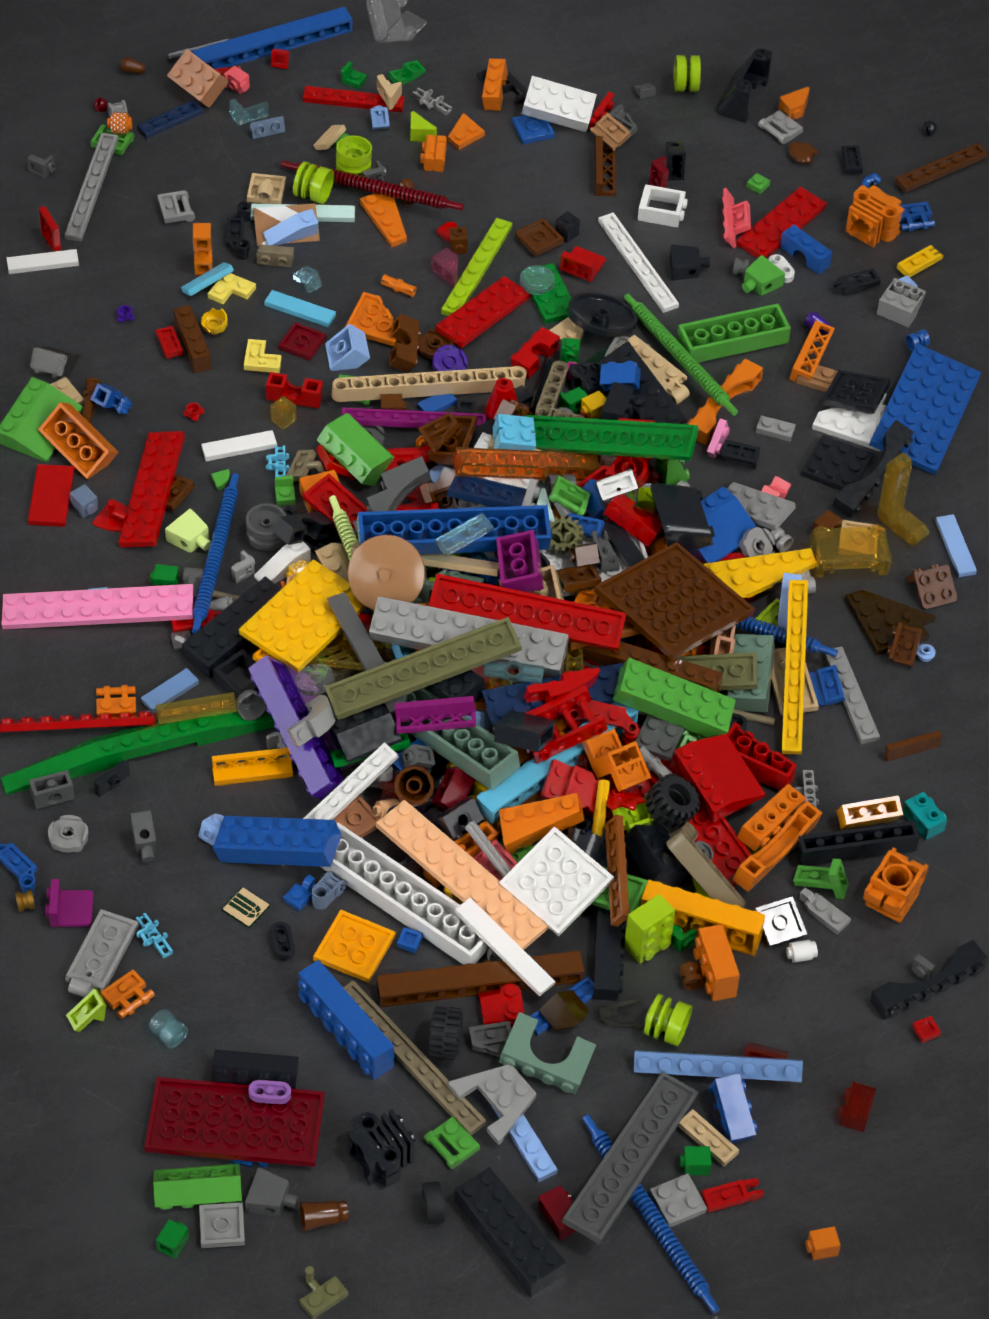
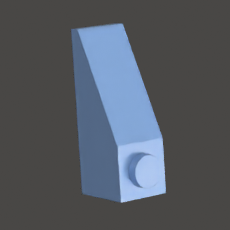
M313 209L289 217L263 232L267 245L279 246L318 234V221Z

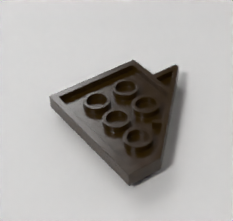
M865 590L847 594L845 597L847 604L876 655L887 653L889 645H893V629L895 626H898L899 622L906 626L922 629L923 633L920 643L928 641L929 635L923 625L935 622L936 617L934 615Z

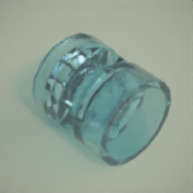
M163 1009L155 1014L148 1026L169 1048L179 1045L188 1033V1028L181 1021H176V1017L168 1009Z

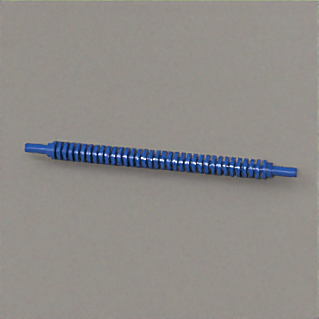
M235 473L231 476L229 486L224 489L193 609L195 619L192 628L193 634L200 630L202 621L208 616L238 498L236 487L239 475Z
M749 617L736 624L738 629H745V631L756 635H774V641L777 640V642L786 644L787 629L785 630L783 627H776L774 624L762 622V620L753 619V617ZM806 635V652L810 651L812 654L814 652H821L837 657V649L822 645L818 639L814 638L813 640V637Z
M585 1115L582 1120L592 1134V1143L604 1159L613 1142L606 1132L598 1129L589 1115ZM639 1184L630 1198L631 1201H633L645 1222L654 1232V1235L660 1241V1244L666 1250V1253L672 1259V1262L678 1268V1271L684 1277L693 1293L704 1300L713 1314L717 1313L720 1308L709 1293V1284L643 1186Z

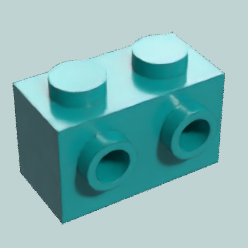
M924 791L904 802L903 814L909 821H915L918 832L925 840L945 831L947 823L945 813L937 808L933 799L928 797Z

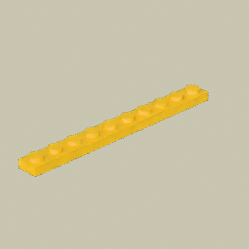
M789 580L782 754H802L808 580Z

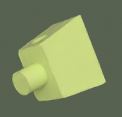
M192 509L187 510L165 528L166 541L189 553L198 547L205 551L210 547L211 541L208 539V526Z

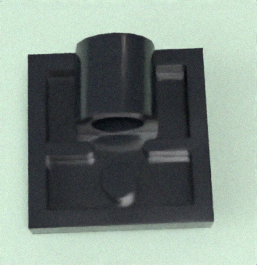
M597 361L570 365L568 371L573 376L571 381L573 389L580 387L587 394H593L597 391L607 392L600 385L601 365Z

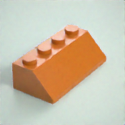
M60 402L38 429L86 479L91 478L106 468L119 453L70 403Z

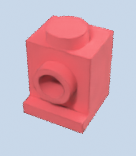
M233 66L223 74L229 80L225 88L230 87L239 94L250 88L249 75L236 66Z

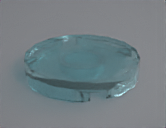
M534 265L527 267L520 274V286L524 288V291L533 295L545 294L546 291H551L554 286V274L543 266Z

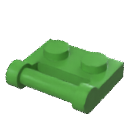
M102 124L91 140V147H97L101 133L113 134L111 129L107 128V125ZM132 132L128 134H113L118 135L115 154H124L129 144L134 140V133Z
M558 475L548 500L551 502L555 501L575 512L576 515L583 516L591 493Z
M453 1116L435 1130L429 1131L423 1138L427 1144H431L438 1151L451 1169H454L480 1150V1145ZM441 1137L457 1155L453 1156L438 1138Z

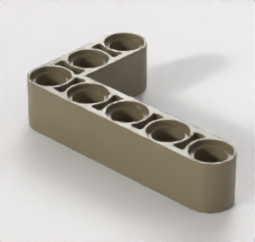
M555 361L552 364L537 404L535 415L584 418L581 415L555 409L559 400V393L562 392L567 376L568 365L565 362Z
M686 822L667 840L668 848L712 899H718L724 903L738 905L743 908L746 905L745 900L695 843L698 832L692 824Z

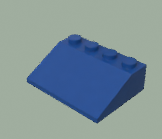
M721 487L701 500L708 525L713 527L715 537H712L713 545L689 552L703 564L718 562L738 549L739 541L748 529L756 527L737 497L725 487Z

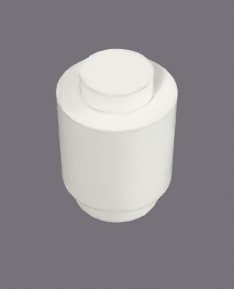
M815 941L790 942L789 947L786 948L787 957L793 963L813 960L814 957L818 956Z

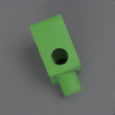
M761 255L746 269L742 288L746 293L754 290L759 295L767 294L784 285L785 272Z

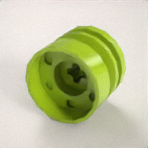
M347 136L339 140L336 149V170L363 176L364 170L371 169L372 145L370 141L360 136Z
M304 161L299 166L294 179V196H302L304 199L310 196L311 201L324 204L332 190L334 181L333 170L321 166L317 169V165Z
M658 994L647 1012L644 1035L650 1036L654 1030L653 1037L658 1039L661 1033L665 1032L664 1042L678 1047L687 1029L693 1007L679 1001L673 1009L671 1008L672 998L668 997L663 1005L664 995Z

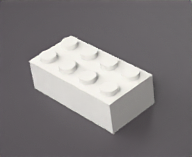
M532 76L522 114L586 132L597 94Z

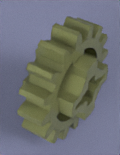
M562 515L561 519L554 517L555 521H550L552 538L549 551L555 549V554L562 551V554L565 555L566 551H571V546L583 544L584 532L582 525H578V520L572 521L571 516L565 519L564 515Z

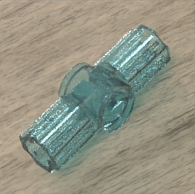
M495 660L484 665L483 677L505 679L510 682L522 681L542 684L544 666L521 664L517 661L505 662ZM511 668H517L519 673L510 675L508 671Z

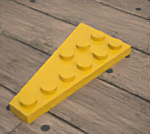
M809 548L705 563L703 565L739 596L750 598L772 588L778 582L782 583L783 573L800 575L815 568L816 560L812 549Z

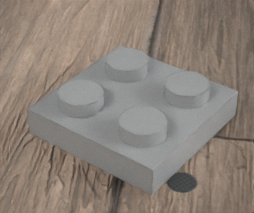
M689 1174L650 1189L649 1193L670 1227L707 1213L708 1208Z
M243 1202L199 1205L201 1248L245 1245Z

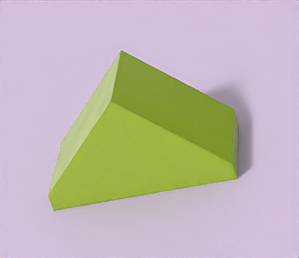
M412 111L410 141H426L427 135H436L437 137V128Z

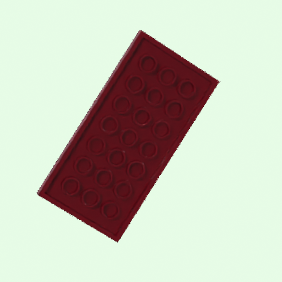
M157 1077L144 1150L150 1153L315 1167L325 1091L291 1089V1098L287 1103L271 1104L251 1100L249 1097L250 1085Z

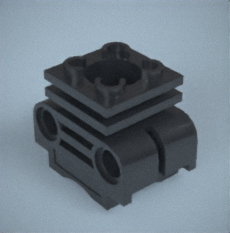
M393 1109L389 1110V1118L386 1113H383L381 1121L372 1112H365L351 1119L350 1123L354 1129L348 1132L350 1140L348 1154L361 1167L368 1184L372 1185L378 1182L382 1190L395 1184L400 1179L401 1166L402 1168L406 1167L407 1160L410 1164L414 1163V1143L416 1140L413 1133L406 1130L402 1117L396 1115Z

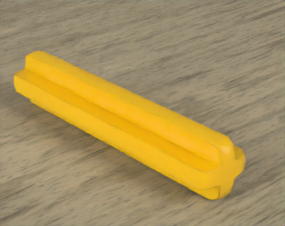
M599 780L592 826V833L601 837L604 834L607 811L606 801L608 800L610 788L608 780Z

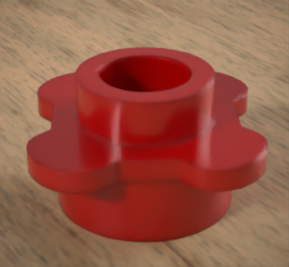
M189 403L186 406V410L183 411V416L197 421L199 416L204 413V408L200 407L198 403Z

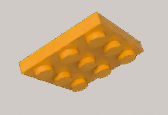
M340 910L315 952L313 961L319 960L323 965L369 983L393 942L396 932Z

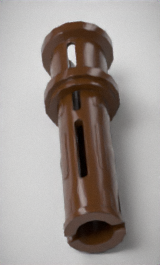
M93 377L85 380L86 390L83 392L82 416L90 424L95 402L90 399L97 383L101 384L99 379Z

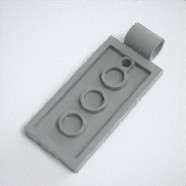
M102 909L100 910L66 974L65 980L70 982L68 992L86 997L94 988L100 989L99 991L101 992L108 986L139 926L138 921Z

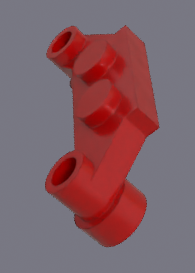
M594 700L588 703L596 719L604 716L607 725L622 728L623 735L627 740H635L638 737V725L626 713L625 707ZM581 707L570 710L571 715L577 716V718H574L577 725L582 720L588 721Z

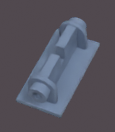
M283 116L251 122L249 129L250 132L252 131L253 139L285 132Z

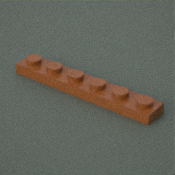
M616 814L605 824L607 868L608 872L614 876V881L609 884L611 925L618 927L627 920L630 910L623 816Z

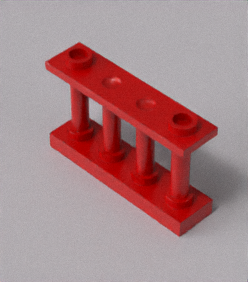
M586 685L526 713L551 720L563 715L571 729V732L561 736L554 725V740L550 741L539 752L532 751L536 763L546 761L550 757L608 730L604 716L596 719L588 705L591 702V697ZM581 707L590 723L578 727L570 713L571 709Z

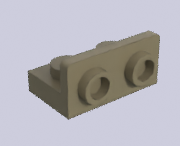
M260 244L256 252L257 264L292 267L294 247Z

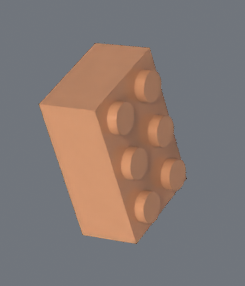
M188 49L185 50L167 75L209 108L229 82V80Z

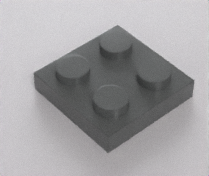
M647 715L636 742L639 749L644 746L653 756L671 762L674 750H676L683 735L684 728Z

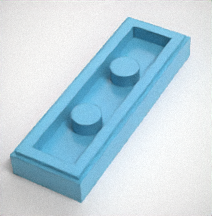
M223 262L182 286L181 290L183 293L192 296L233 272V267Z

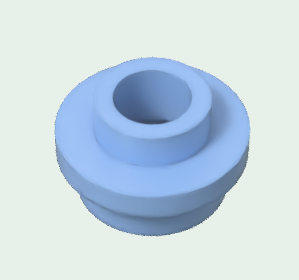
M921 644L918 647L917 656L919 660L929 662L934 658L936 652L933 646Z

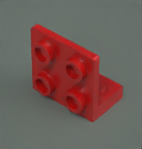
M575 246L571 253L564 251L561 254L560 270L592 282L606 262V257Z

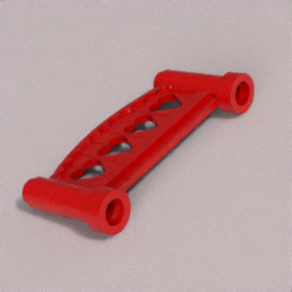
M426 444L424 447L387 448L394 458L385 472L398 467L397 463L405 464L421 456L425 463H432L428 456L429 446ZM419 486L406 497L413 500V502L407 505L400 503L396 511L438 509V502L426 504Z

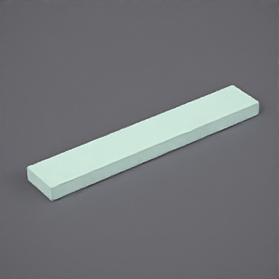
M251 204V220H254L253 208L294 204ZM316 205L318 222L355 221V206Z

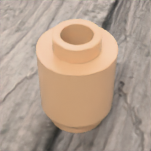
M396 798L376 801L375 806H373V814L381 819L387 814L390 807L398 805L402 801Z

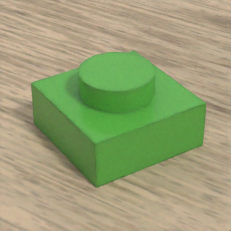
M756 173L747 181L746 187L761 194L770 186L771 180Z

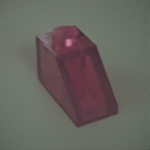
M448 248L431 257V270L453 288L458 282L459 257Z

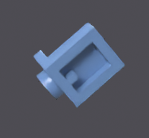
M383 106L371 108L372 130L389 129L388 108Z

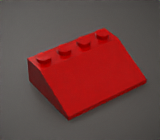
M727 734L692 741L674 750L676 764L686 780L691 782L692 787L696 788L699 800L713 822L766 796Z

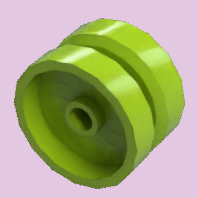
M676 55L673 72L675 92H684L687 82L690 92H699L701 76L700 55H691L688 66L685 55Z

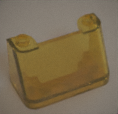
M881 525L847 528L819 526L811 532V549L816 560V567L813 568L814 577H823L824 572L830 570V573H834L835 569L871 568V572H875V569H877L879 575L889 574L892 566V555L885 528L881 527Z

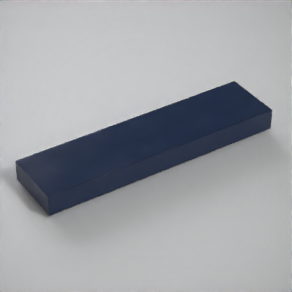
M194 99L138 124L137 129L148 139L203 114L204 110Z

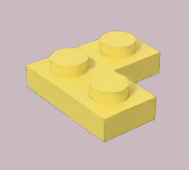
M229 273L217 281L208 292V298L224 304L231 294L248 300L256 289V283Z
M248 339L244 370L280 373L282 355L265 354L266 340Z

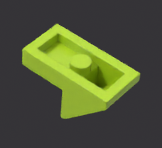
M94 988L66 1014L74 1031H82L93 1019L104 1021L106 1004L98 990Z

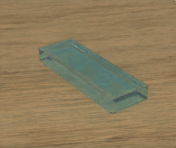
M481 513L436 538L435 543L444 555L448 556L492 531L493 525Z

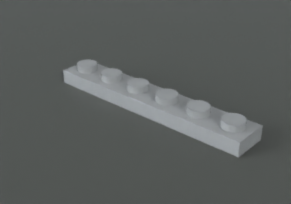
M843 647L834 648L838 650L837 657L823 654L828 667L836 665L845 697L843 703L860 744L879 741L880 735Z

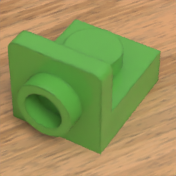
M293 476L275 477L277 506L295 504Z

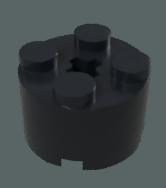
M568 827L566 837L599 863L606 839L590 832L581 831V829Z

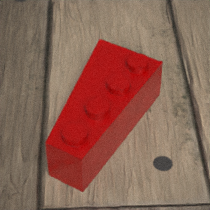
M734 722L727 735L756 780L779 791L787 784L791 785L794 781L797 765L778 751L773 752L769 749L768 744L759 742L753 738L754 734L749 731H743L740 725Z

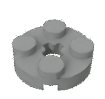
M750 528L739 541V547L746 557L774 554V551L772 552L773 545H775L774 538L765 528ZM758 542H759V544H760V545L758 546V547H759V550L756 548V543H758Z
M61 816L60 820L53 821L48 828V838L54 850L66 853L80 852L88 841V827L78 816ZM68 831H71L72 834L71 836L63 835L67 834Z

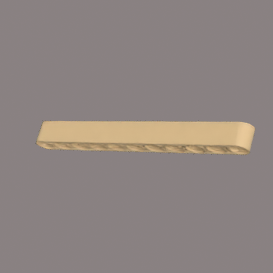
M515 366L336 378L332 385V399L337 402L379 400L381 399V394H403V398L444 394L492 392L495 382L500 378L510 379L515 389L525 385L526 370Z

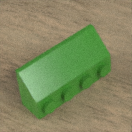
M349 413L326 425L317 438V441L361 484L375 486L381 474L384 473L394 458Z
M239 1163L154 1170L155 1207H160V1209L166 1210L180 1205L183 1208H190L194 1204L211 1205L219 1202H225L226 1204L242 1201Z

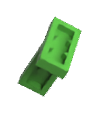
M834 858L830 868L798 865L793 879L795 886L833 889L836 899L842 900L845 898L849 885L841 859Z

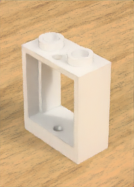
M645 184L639 205L638 220L678 227L679 222L684 219L685 211L683 209L687 207L688 199H685L686 192ZM650 200L678 205L676 212L648 207Z
M632 469L596 481L602 500L638 489Z

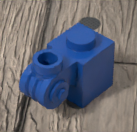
M97 383L90 399L104 408L116 409L119 414H128L133 403L127 396H121V391L108 384Z

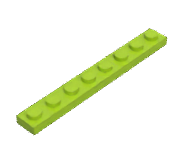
M499 218L495 219L443 305L441 314L449 316L469 301L512 229V222Z

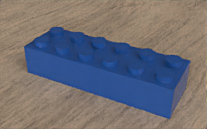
M224 816L213 849L220 862L331 867L342 834L335 820Z
M318 960L300 971L298 982L300 1000L311 1007L313 1015L323 1021L325 1029L328 1032H332L338 1044L348 1050L349 1056L353 1061H357L360 1064L363 1073L375 1080L394 1067V1045L326 967Z

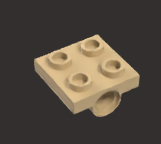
M252 173L247 193V202L281 204L286 177Z

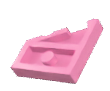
M719 419L707 450L709 457L715 459L717 454H720L722 451L723 443L730 431L727 420Z

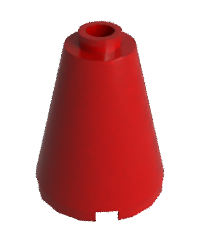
M500 378L495 382L485 407L486 418L491 419L495 416L502 399L509 402L513 399L518 402L513 382L510 379Z

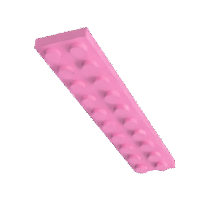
M193 584L3 594L2 629L193 619Z

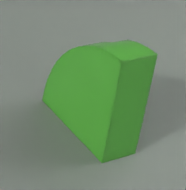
M229 469L211 474L217 491L223 489L230 479Z

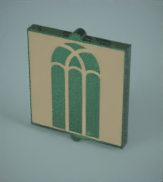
M242 887L234 896L230 897V900L222 908V912L250 929L258 919H262V915L270 908V904Z

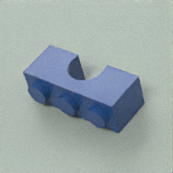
M792 225L782 233L780 248L791 256L801 251L806 258V266L819 275L830 267L832 251L803 230Z

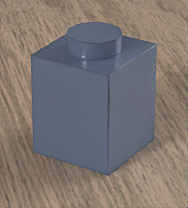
M85 484L70 492L71 505L83 518L99 510L97 496Z

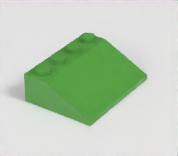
M32 377L0 424V444L47 463L56 448L38 429L60 402L70 403L79 413L82 410V405L49 383Z

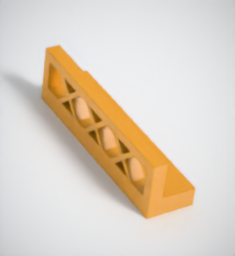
M288 748L212 756L214 785L293 777L292 763L289 756L291 753ZM287 755V757L278 758V756ZM219 762H226L225 764H220V765H217V764H216V763H219Z

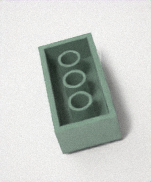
M735 634L733 653L757 652L758 689L728 690L727 696L736 700L734 705L736 710L768 712L775 655L774 635Z

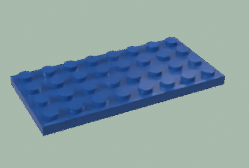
M916 343L869 446L883 451L882 440L893 422L898 420L914 431L911 437L913 441L908 448H903V455L900 460L935 475L982 372Z

